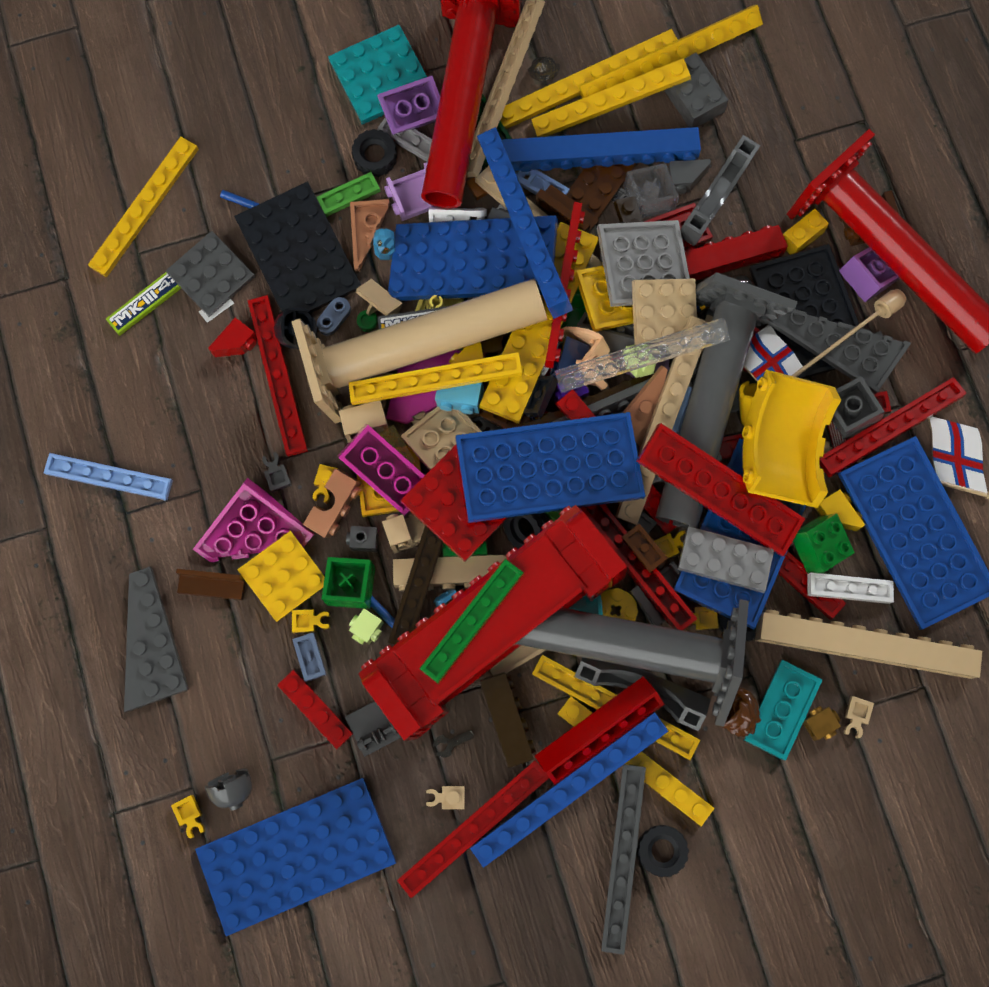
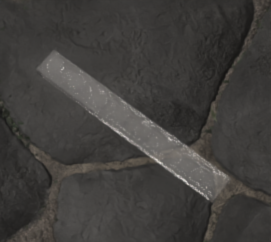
M720 318L556 370L555 374L561 393L728 341L730 338L727 324L724 318Z

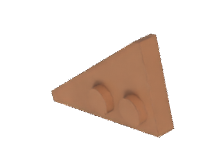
M389 199L350 202L355 272H360L373 244L374 232L380 229L389 209Z
M664 366L658 368L622 412H630L635 442L640 448L665 383L668 370Z

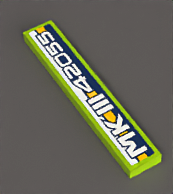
M165 272L108 316L106 320L117 334L121 336L181 288Z

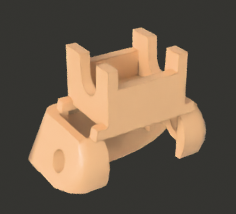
M563 327L564 335L589 345L588 352L583 359L576 360V365L579 369L568 375L573 377L580 373L587 387L588 385L597 386L602 391L608 386L602 379V372L606 370L611 375H615L619 368L608 356L610 349L604 337L595 331L585 328Z

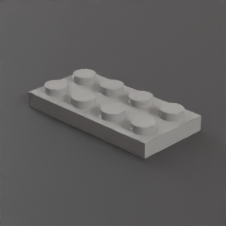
M688 526L677 570L764 593L767 587L774 550Z

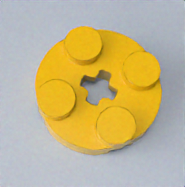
M620 588L609 589L601 594L604 616L630 621L636 620L638 614L637 603L631 594ZM611 606H619L621 608V615L617 616L614 614L612 616L610 614L612 611Z

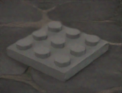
M213 231L207 234L166 270V273L208 317L255 277Z

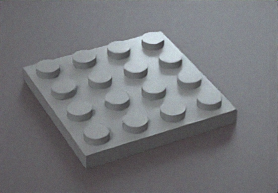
M678 220L599 224L597 226L610 307L633 305V280L690 279Z

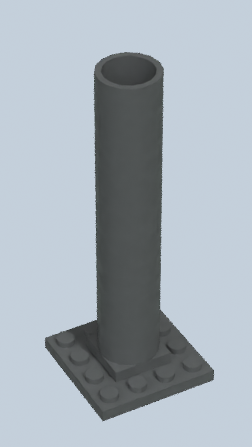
M717 272L696 286V306L710 307L714 315L679 432L680 436L717 460L755 326L761 327L769 323L770 320L773 321L795 310L797 301ZM665 481L655 518L669 523V519L674 520L673 526L685 529L688 526L698 528L704 506Z
M740 599L737 608L733 607L731 621H728L727 628L724 629L721 638L562 607L516 644L712 682V692H714V696H717L716 702L713 704L712 715L716 716L715 725L724 727L743 678L749 601Z

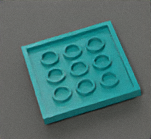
M400 25L328 56L329 62L362 125L384 115L377 97L378 94L427 77Z

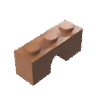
M334 469L325 485V488L334 494L335 503L333 507L325 510L320 506H313L303 525L324 538L334 536L340 528L338 523L341 518L346 517L350 511V502L359 495L362 482L341 469Z

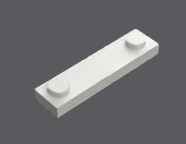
M821 573L807 574L808 596L886 604L894 602L893 581Z

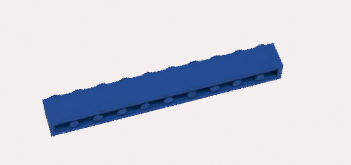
M492 128L478 135L477 138L553 319L573 311V307L497 128Z
M699 127L502 140L514 170L521 172L538 169L543 171H549L553 168L567 170L572 167L591 168L592 166L600 165L610 167L616 164L629 166L634 163L652 164L654 162L669 163L670 161L695 160L699 158L701 151Z
M654 712L470 848L484 868L666 734L668 729Z

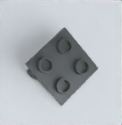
M375 701L345 717L357 741V746L362 751L364 757L401 738Z

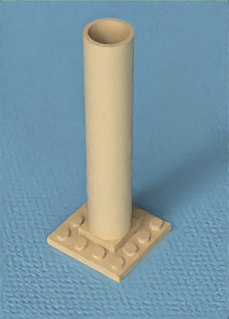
M534 278L327 347L321 344L320 339L316 338L315 333L311 332L308 324L305 325L301 319L292 321L314 403L336 424L341 422L339 411L343 410L341 402L337 401L336 395L341 394L339 388L349 385L348 382L369 379L548 319Z

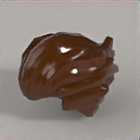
M739 688L724 727H721L726 728L731 734H735L738 737L748 736L749 733L754 734L756 723L761 722L759 704L755 696L748 690Z

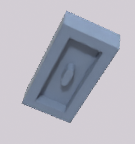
M315 633L292 639L304 681L307 682L327 675Z

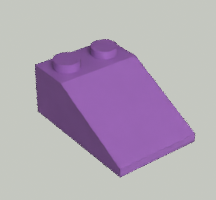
M433 76L377 95L392 135L419 128L436 121L440 94Z
M870 247L853 256L839 270L844 279L864 302L874 298L900 279Z

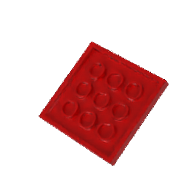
M457 445L401 499V503L464 562L507 519L501 518L468 523Z

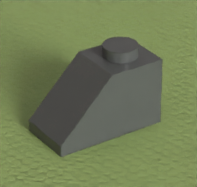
M711 160L670 161L667 170L669 193L680 195L690 192L708 173Z

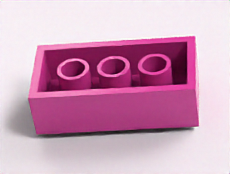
M365 424L337 457L405 516L409 509L401 503V499L425 475L368 424Z

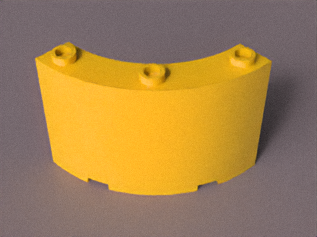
M770 370L765 371L763 377L757 382V390L750 406L746 425L742 431L744 438L742 454L743 482L748 493L815 508L819 507L828 493L823 469L819 467V458L823 457L826 438L822 436L825 426L830 425L833 415L841 402L835 387Z

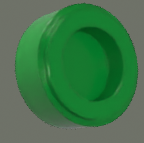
M364 310L358 314L357 324L362 331L371 332L377 327L378 319L375 313L369 316L366 314L367 310Z

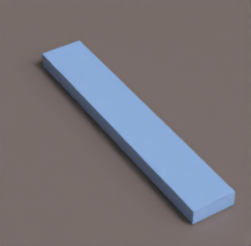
M49 453L44 469V474L166 501L168 500L173 482L169 478Z

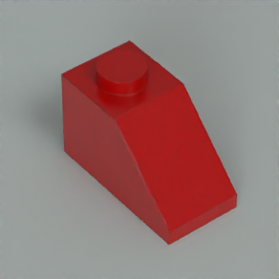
M235 317L208 349L214 357L242 355L255 347L257 337L254 331Z

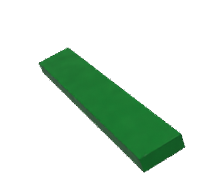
M505 559L420 667V670L439 684L524 575V572Z

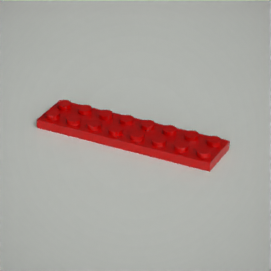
M662 423L657 425L636 461L753 539L774 550L779 556H785L805 520L804 517L775 498L748 493L742 476Z

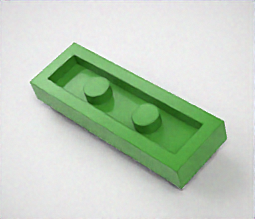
M369 172L316 198L325 216L328 217L349 207L350 202L362 201L381 191L372 172Z

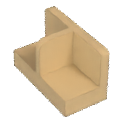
M373 279L368 280L356 290L359 296L370 303L366 312L367 315L370 316L377 310L385 316L399 314L403 303L397 298L392 297L387 290Z

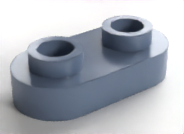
M338 297L333 299L317 319V327L323 335L329 336L334 334L350 315L351 307L345 298ZM338 305H343L342 309H336ZM325 321H330L329 325H324Z

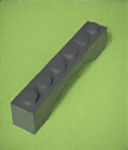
M744 135L741 137L718 175L682 226L680 231L684 241L694 247L696 246L760 148L759 144Z
M582 657L574 677L594 686L608 685L627 688L644 676L665 704L662 707L677 722L699 731L707 716L710 698L641 668Z

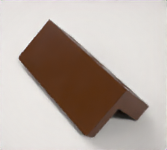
M550 185L545 191L540 189L536 194V204L550 215H556L558 221L570 225L575 201L553 185ZM582 207L581 211L585 212L583 224L578 225V229L590 233L599 219Z
M176 569V573L180 575L177 590L179 594L243 600L246 581L241 575Z

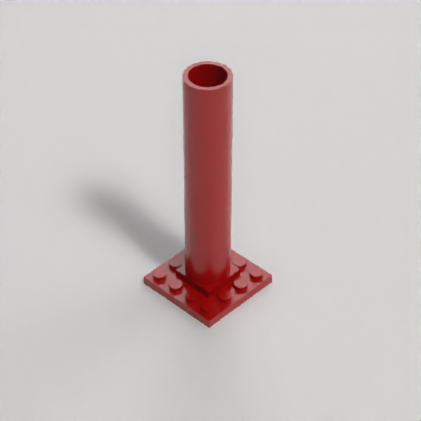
M441 0L442 16L455 19L421 193V198L428 204L449 209L461 206L495 24L504 25L508 28L516 27L521 15V0Z
M868 129L808 184L787 215L791 220L797 215L802 217L813 203L819 205L824 201L974 354H977L989 345V304L855 170L859 164L858 160L872 145L870 141L875 136Z

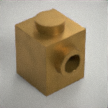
M819 706L809 712L811 716L803 722L813 741L823 737L827 740L837 734L836 730L841 727L838 714L834 709L831 710L830 707L822 709Z

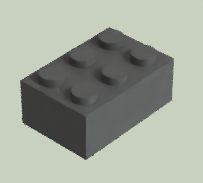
M697 52L684 59L691 75V80L664 90L689 128L698 127L724 113L728 104V98Z

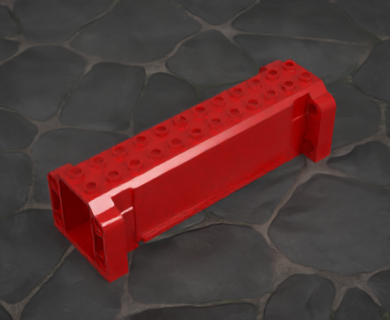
M576 505L572 508L570 506L564 508L559 513L560 517L553 522L551 519L541 527L542 531L536 536L534 533L523 541L524 545L519 549L515 547L505 555L509 562L524 572V575L439 684L421 671L420 667L501 565L498 561L487 569L489 572L486 575L475 577L469 583L471 586L468 589L457 591L451 597L453 600L447 605L445 603L439 605L433 611L435 613L429 619L424 617L416 623L415 626L417 628L411 633L406 631L399 636L397 644L392 647L388 645L381 650L379 658L374 661L370 659L361 666L363 670L358 674L363 686L404 741L418 739L431 729L432 725L450 712L445 706L446 703L519 648L521 645L516 644L518 641L562 607L569 609L585 595L590 601H593L609 587L612 588L626 577L627 565L587 515Z

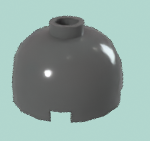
M248 769L236 770V775H229L228 772L207 783L208 786H205V790L210 801L217 807L230 808V810L242 807V802L249 797L252 789Z

